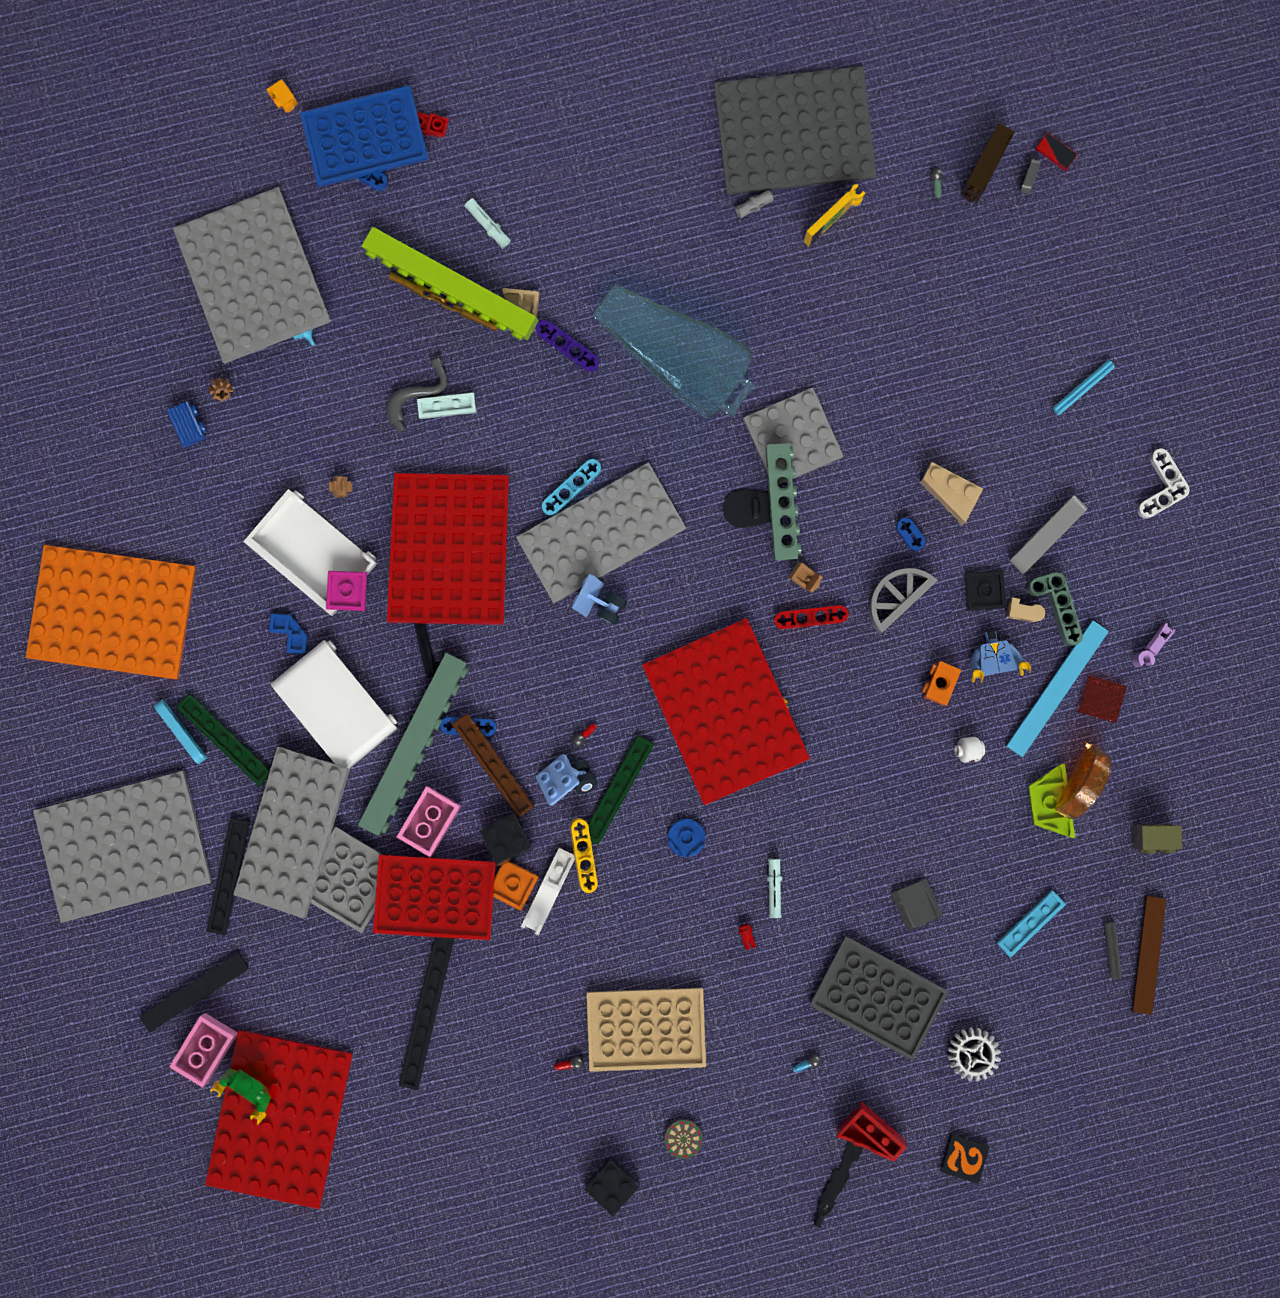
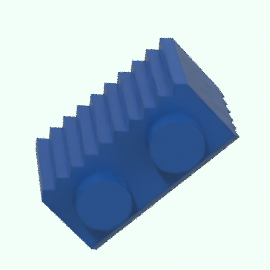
M187 401L167 410L182 446L186 448L206 439L204 433L207 430L203 422L199 423L197 418L199 412L195 405H191Z

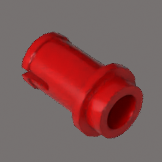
M749 924L739 926L738 934L741 935L744 949H751L750 946L752 948L756 947L757 945L751 931L753 928Z

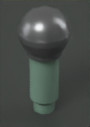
M933 169L930 173L935 198H941L942 194L941 180L943 173L940 169Z

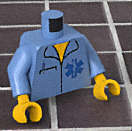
M996 631L985 633L987 644L979 645L974 650L970 660L971 682H975V677H978L982 683L986 675L1018 670L1017 667L1021 676H1023V669H1027L1031 673L1030 664L1025 662L1021 653L1012 644L1008 643L1007 640L998 642Z

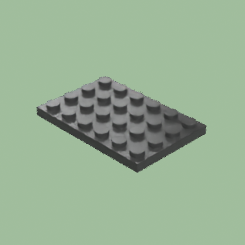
M845 936L809 1005L913 1061L949 991Z

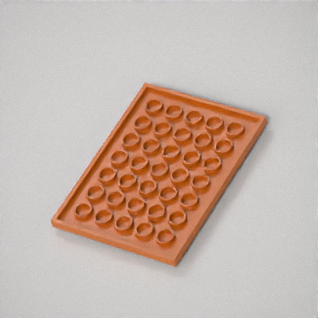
M44 545L25 658L179 680L196 567Z

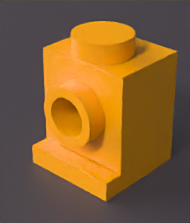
M282 79L266 89L278 108L282 107L287 113L291 112L298 104Z

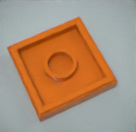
M510 861L500 867L494 879L493 897L522 911L539 876Z

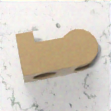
M1018 598L1009 599L1006 618L1028 622H1037L1044 618L1045 609L1041 605L1027 606L1019 604L1020 599Z

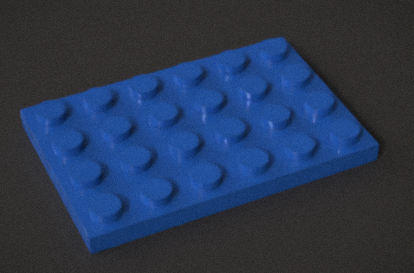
M410 85L300 113L318 187L429 160Z

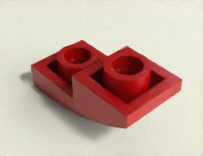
M417 112L422 134L445 137L449 122L448 118L432 113L427 115Z

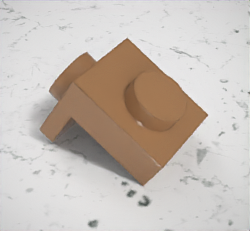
M798 562L788 576L789 579L809 592H814L820 586V581L823 578L802 562Z

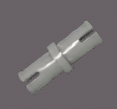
M766 190L756 197L749 198V201L735 207V211L741 219L753 211H759L762 206L774 200L769 190Z

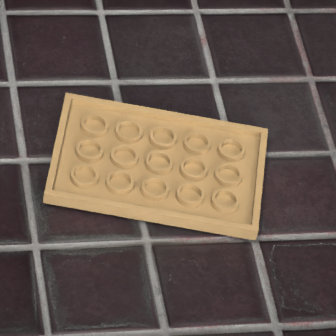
M703 988L587 992L589 1071L706 1067Z

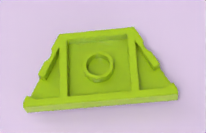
M1060 764L1028 786L1033 825L1075 838L1065 764Z

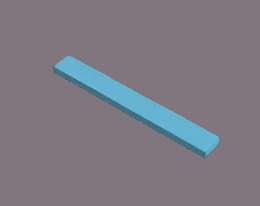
M1095 621L1090 622L1082 634V641L1072 648L1007 743V748L1020 757L1025 755L1109 632Z

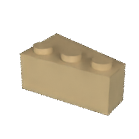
M933 462L928 466L920 481L961 525L966 523L983 488Z

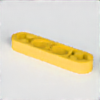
M576 818L570 823V833L578 882L584 892L592 893L596 890L598 882L589 827L583 819ZM577 823L584 825L581 828V834L583 836L586 835V837H579V832L574 829V827H577ZM580 841L587 843V848L584 851H578L577 844ZM583 860L590 861V867L587 870L580 868V863ZM581 874H588L589 880L593 882L590 884V888L584 885L587 882L586 876H581Z

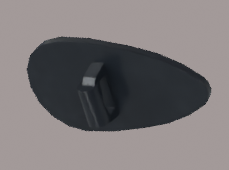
M753 490L733 492L726 498L723 505L725 519L729 524L737 528L755 527L771 522L769 493ZM780 497L778 503L781 507H786L789 501Z

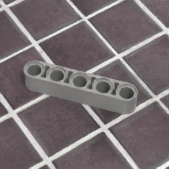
M1073 495L1009 561L1024 574L1074 524L1088 507Z

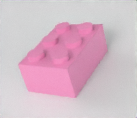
M427 786L401 828L397 838L431 857L462 806Z
M205 1013L199 1017L169 1067L203 1088L209 1083L238 1033Z

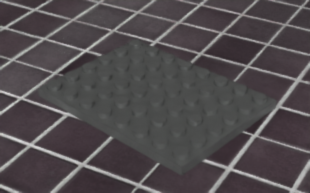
M863 66L714 83L727 195L876 179L877 174Z

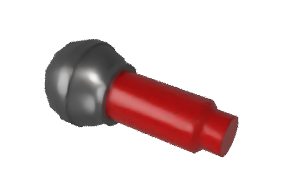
M593 723L583 732L574 735L572 738L573 745L576 747L583 746L585 739L595 731L597 726Z
M575 1056L570 1061L555 1064L554 1068L559 1071L570 1068L580 1070L584 1065V1061L581 1057Z

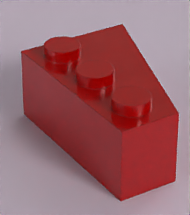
M863 1102L836 1129L837 1138H843L858 1147H864L872 1153L893 1162L907 1148L906 1139Z

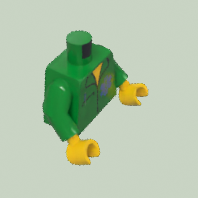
M227 1070L211 1088L210 1092L213 1090L219 1093L217 1097H220L226 1086H228L257 1106L250 1116L251 1120L255 1117L258 1121L257 1124H259L265 1118V1111L271 1098L269 1093H267L269 1089L242 1070Z

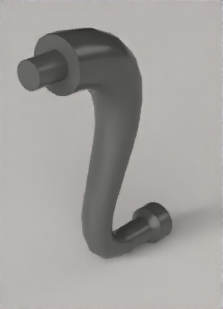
M441 358L430 362L440 378L438 385L433 387L403 388L393 393L389 398L386 406L387 418L390 426H395L398 433L405 431L402 424L405 420L402 414V406L407 400L435 395L446 388L448 381Z

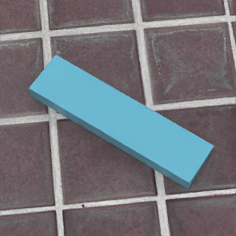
M1053 890L1049 891L996 944L1011 958L1066 904Z

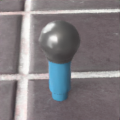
M816 1054L811 1055L808 1060L796 1064L792 1069L795 1073L810 1067L817 1068L821 1065V1058Z

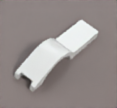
M561 848L558 849L521 925L522 928L526 926L536 931V935H539L575 860L573 854Z

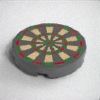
M679 1119L667 1127L664 1143L667 1151L672 1156L678 1159H689L700 1151L703 1144V1135L695 1122L689 1119Z

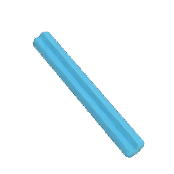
M1107 360L1053 407L1054 412L1057 415L1063 413L1113 370L1114 364Z

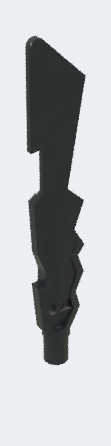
M848 1141L840 1170L832 1172V1181L826 1185V1190L822 1193V1201L817 1205L818 1214L813 1223L815 1226L820 1228L824 1219L828 1217L835 1206L836 1197L841 1193L850 1177L848 1171L853 1161H858L864 1147H858Z

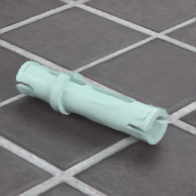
M474 198L465 204V208L486 229L488 236L495 239L501 248H505L511 240L502 232L500 225L496 224Z
M768 859L769 918H781V859ZM774 890L776 896V907L774 906Z

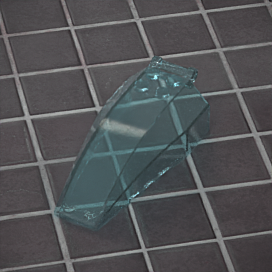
M616 284L593 314V317L674 397L707 419L720 410H723L730 417H734L737 413L736 410L745 397L755 388L753 383L744 378L753 358L750 348L714 326L692 319L686 314L678 313L665 305L657 304L651 299L641 297L637 293ZM739 384L743 385V389L730 407L726 405V402Z

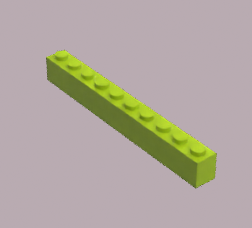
M374 227L371 228L361 246L366 251L365 255L374 260L377 257L382 260L381 263L390 269L392 266L397 268L399 274L404 277L408 275L413 277V281L421 286L426 284L433 293L440 295V293L447 296L446 299L453 304L457 302L462 304L464 310L470 313L473 311L478 313V317L486 322H489V320L496 323L495 326L502 331L506 329L511 331V335L518 340L523 338L528 341L538 323L537 317Z

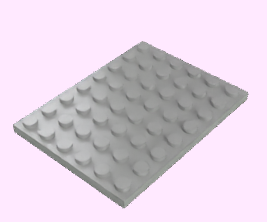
M279 187L173 228L224 364L331 322Z
M185 771L33 811L61 923L213 883Z

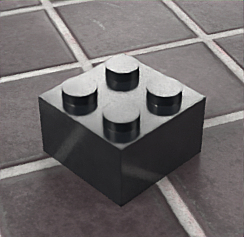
M515 813L479 830L495 864L499 867L533 850L528 836Z
M610 1156L585 1183L584 1190L611 1216H614L638 1190L640 1182Z

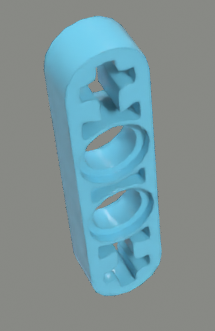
M594 459L586 461L543 501V512L548 516L556 515L600 474V463ZM591 464L593 466L596 464L597 471L595 473L591 471L588 474L590 478L587 480L581 471L584 470L586 473L589 470L588 465ZM576 476H581L584 479V483L581 486H575L573 479ZM562 489H567L570 492V496L567 499H562L559 496V492ZM556 496L558 501H560L562 504L559 505V503L557 502L554 505V511H547L546 504H553L555 502V499L553 497Z
M164 700L156 703L154 708L197 764L206 760L205 753Z

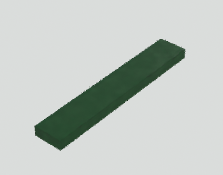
M189 693L176 706L189 721L258 786H261L268 778L270 769L192 694Z
M639 735L636 737L588 823L590 840L597 845L602 840L655 745Z

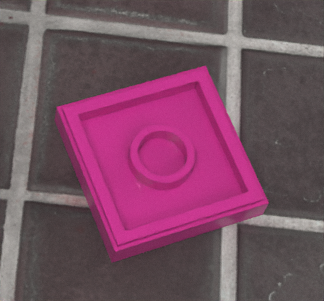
M328 571L326 609L366 611L367 572Z

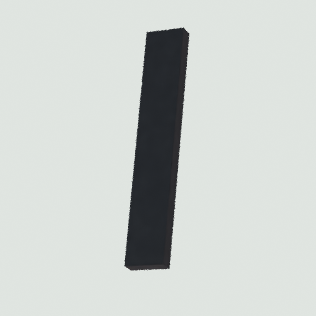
M230 817L206 932L227 935L235 898L233 894L240 874L251 821Z
M237 953L139 1017L150 1033L247 971L249 967L241 954Z

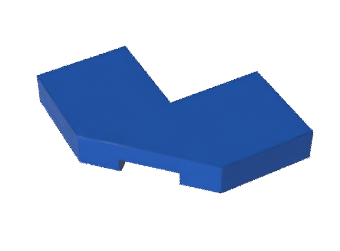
M271 613L269 632L288 634L286 653L307 654L308 634L289 614Z

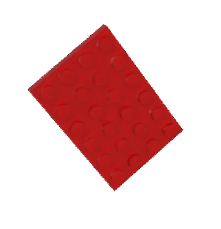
M379 855L373 933L490 940L495 862Z

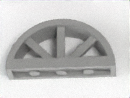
M913 568L900 569L883 578L874 588L869 602L870 618L876 631L879 634L885 631L938 580L925 571ZM907 575L906 598L889 582L890 579ZM913 576H917L925 581L913 592ZM885 586L901 604L876 603L881 588ZM876 609L894 610L880 623Z

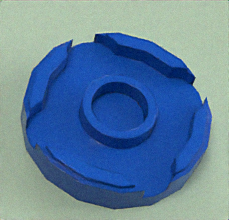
M681 819L670 827L667 835L668 844L675 854L682 857H692L698 854L704 847L705 832L696 821Z

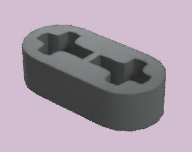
M1034 158L1030 160L1020 188L1021 193L1030 194L1041 161Z

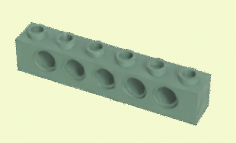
M790 443L765 445L774 560L798 559V554H801V544L797 543V535H800L799 524H796L795 516H798V505H794L797 489L796 485H793L792 478H795V466H791L794 450L793 447H790ZM778 458H783L786 462L783 469L776 467V460ZM780 477H784L787 480V485L784 488H780L777 485V480ZM782 496L788 498L789 503L786 507H781L778 503L779 498ZM784 515L790 518L789 525L785 527L780 524V518ZM788 534L791 537V543L785 546L782 544L781 539L784 535Z

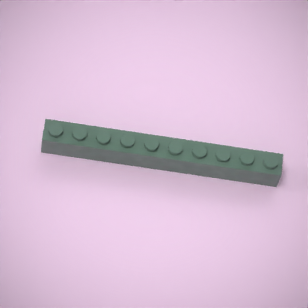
M445 653L358 826L377 836L387 832L390 826L388 821L391 815L395 816L399 806L397 803L399 799H403L408 791L405 788L408 781H413L417 773L414 770L417 764L421 765L425 757L423 752L426 746L430 747L434 740L432 736L434 730L440 728L443 721L440 718L444 712H448L452 704L449 702L452 695L456 696L459 691L460 685L458 683L460 679H464L469 671L466 662Z

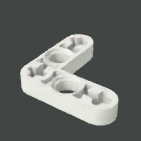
M1165 449L1154 451L1150 456V461L1166 489L1139 504L1137 512L1142 518L1147 519L1156 515L1189 494L1188 484ZM1158 455H1163V456H1164V458L1162 459V461H1161V460H1160V461H1157V460H1156V458L1158 457ZM1169 463L1168 466H1166V467H1164L1163 469H1161V466H1163V465ZM1167 469L1174 471L1175 476L1173 479L1166 478L1165 471ZM1182 487L1184 489L1182 491V494L1178 493L1175 496L1171 495V493L1176 491L1178 488ZM1160 495H1165L1168 498L1166 505L1159 503ZM1152 504H1155L1156 507L1149 510V513L1143 512L1145 506L1148 507Z

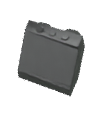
M927 879L891 892L893 901L901 915L900 918L907 930L914 929L917 926L943 916Z

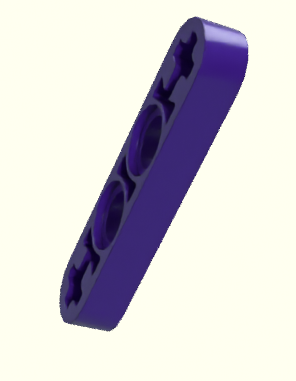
M543 320L537 324V335L587 372H594L598 369L599 360L592 352L551 322ZM548 326V331L553 334L551 340H549L550 335L547 332L541 333L540 327L545 328ZM558 336L565 338V343L561 346L556 345L554 342ZM571 348H579L581 351L580 355L577 357L571 356ZM584 353H586L585 358L587 360L594 359V367L591 365L587 367V362L582 359Z

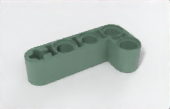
M1052 573L1031 580L1027 584V592L1033 597L1048 594L1062 642L1067 646L1079 644L1082 641L1083 635L1064 575ZM1053 577L1059 580L1058 587L1052 585L1051 580ZM1034 582L1040 584V592H1036L1033 589ZM1059 595L1064 597V605L1058 604L1057 597ZM1064 614H1068L1070 617L1068 624L1062 619ZM1073 626L1072 629H1068V630L1065 629V628H1067V627ZM1075 635V638L1069 640L1068 636Z

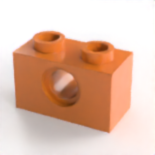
M941 661L933 664L929 672L932 675L930 681H926L922 689L924 693L923 698L942 706H947L961 669ZM937 678L944 680L945 685L943 688L936 686Z

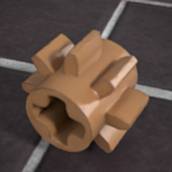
M219 377L211 380L212 386H209L208 389L213 399L223 401L231 398L229 392H233V387L230 385L229 379L225 380Z
M333 477V482H329V491L333 493V497H348V492H352V483L348 482V477Z

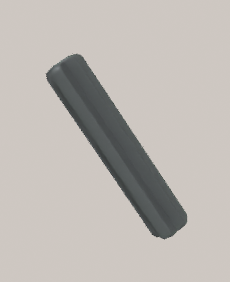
M1106 922L1104 927L1110 978L1117 980L1122 978L1116 923Z

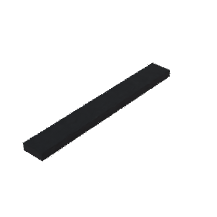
M435 937L399 1083L401 1087L417 1091L419 1089L455 938Z

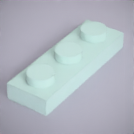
M474 393L417 399L420 419L477 413Z

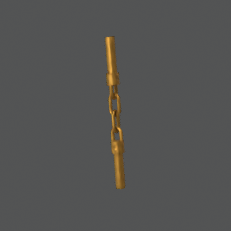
M393 272L388 277V279L412 290L413 293L421 297L434 300L450 311L461 313V316L468 320H473L495 332L498 329L495 326L496 323L490 320L489 322L482 320L474 311L470 313L458 306L457 303L454 304L453 308L445 305L446 301H448L446 298L436 295L424 286L415 284ZM425 291L430 293L429 297L424 295Z

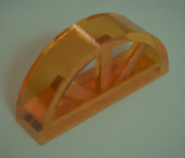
M1091 743L1086 744L1055 811L1068 819H1075L1093 805L1104 789L1110 775L1111 758L1107 753Z

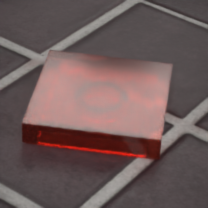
M1089 675L1078 712L1116 723L1127 686Z

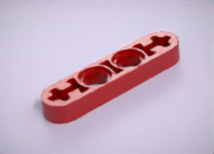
M841 605L779 612L775 616L774 624L779 629L837 624L847 620L849 613L847 608ZM838 609L845 613L841 620L838 616L831 617L832 621H829L830 615L828 610H831V614L837 613ZM818 611H823L826 614V619L823 622H819L815 618V614ZM799 613L805 614L807 616L806 623H798L796 616ZM790 614H793L795 625H791V621L785 623V626H782L777 620L780 619L781 615L788 619L791 618Z

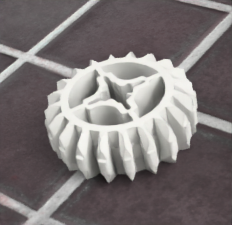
M969 1028V1034L965 1030H961L963 1036L960 1037L956 1034L955 1037L958 1041H950L954 1045V1048H948V1051L953 1053L948 1055V1059L954 1060L950 1063V1066L956 1067L954 1072L956 1074L960 1073V1077L963 1079L966 1075L969 1081H972L973 1076L976 1081H980V1075L983 1079H987L985 1073L988 1072L990 1075H993V1071L990 1069L992 1067L997 1069L998 1066L994 1062H1000L1001 1060L995 1056L1001 1053L999 1049H995L999 1044L993 1042L994 1037L992 1035L987 1037V1031H983L981 1034L980 1028L976 1029L975 1034L972 1028ZM979 1039L978 1042H975L970 1047L964 1045L969 1040ZM984 1042L989 1050L988 1059L982 1054ZM960 1050L966 1054V1060L964 1061L966 1064L964 1067L959 1059ZM967 1050L974 1053L976 1052L978 1056L981 1057V1059L974 1056L972 1057L970 1053L967 1052ZM981 1062L984 1064L979 1069L970 1070L976 1063Z

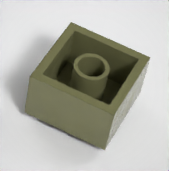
M1132 825L1133 848L1139 849V853L1155 854L1156 850L1164 853H1176V849H1182V827L1180 825Z

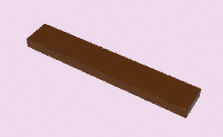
M466 713L452 723L455 730L518 818L535 806L469 713Z
M1145 896L1132 1012L1153 1014L1166 907L1165 898Z

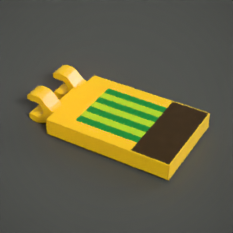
M857 184L853 185L849 192L807 230L804 243L808 247L838 220L850 206L861 204L865 192L863 191L859 195L856 194Z

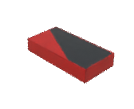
M1049 133L1045 135L1035 149L1065 172L1078 155Z

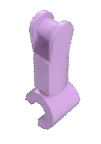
M1163 623L1145 647V651L1138 652L1133 656V665L1135 667L1142 666L1144 664L1143 657L1145 658L1146 665H1154V656L1157 655L1168 639L1174 634L1175 629L1169 628L1167 626L1168 623ZM1162 632L1166 634L1164 638L1160 635Z

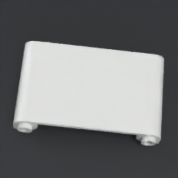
M288 489L243 542L333 616L337 610L326 609L328 571L367 572L368 575L377 565L375 562L377 558L369 551L365 554L302 501L304 497L296 490L291 492Z
M323 640L274 680L271 686L336 765L350 769L396 731L398 727L395 724L398 722L391 714L387 715L380 709L336 655V646L330 640L328 642Z

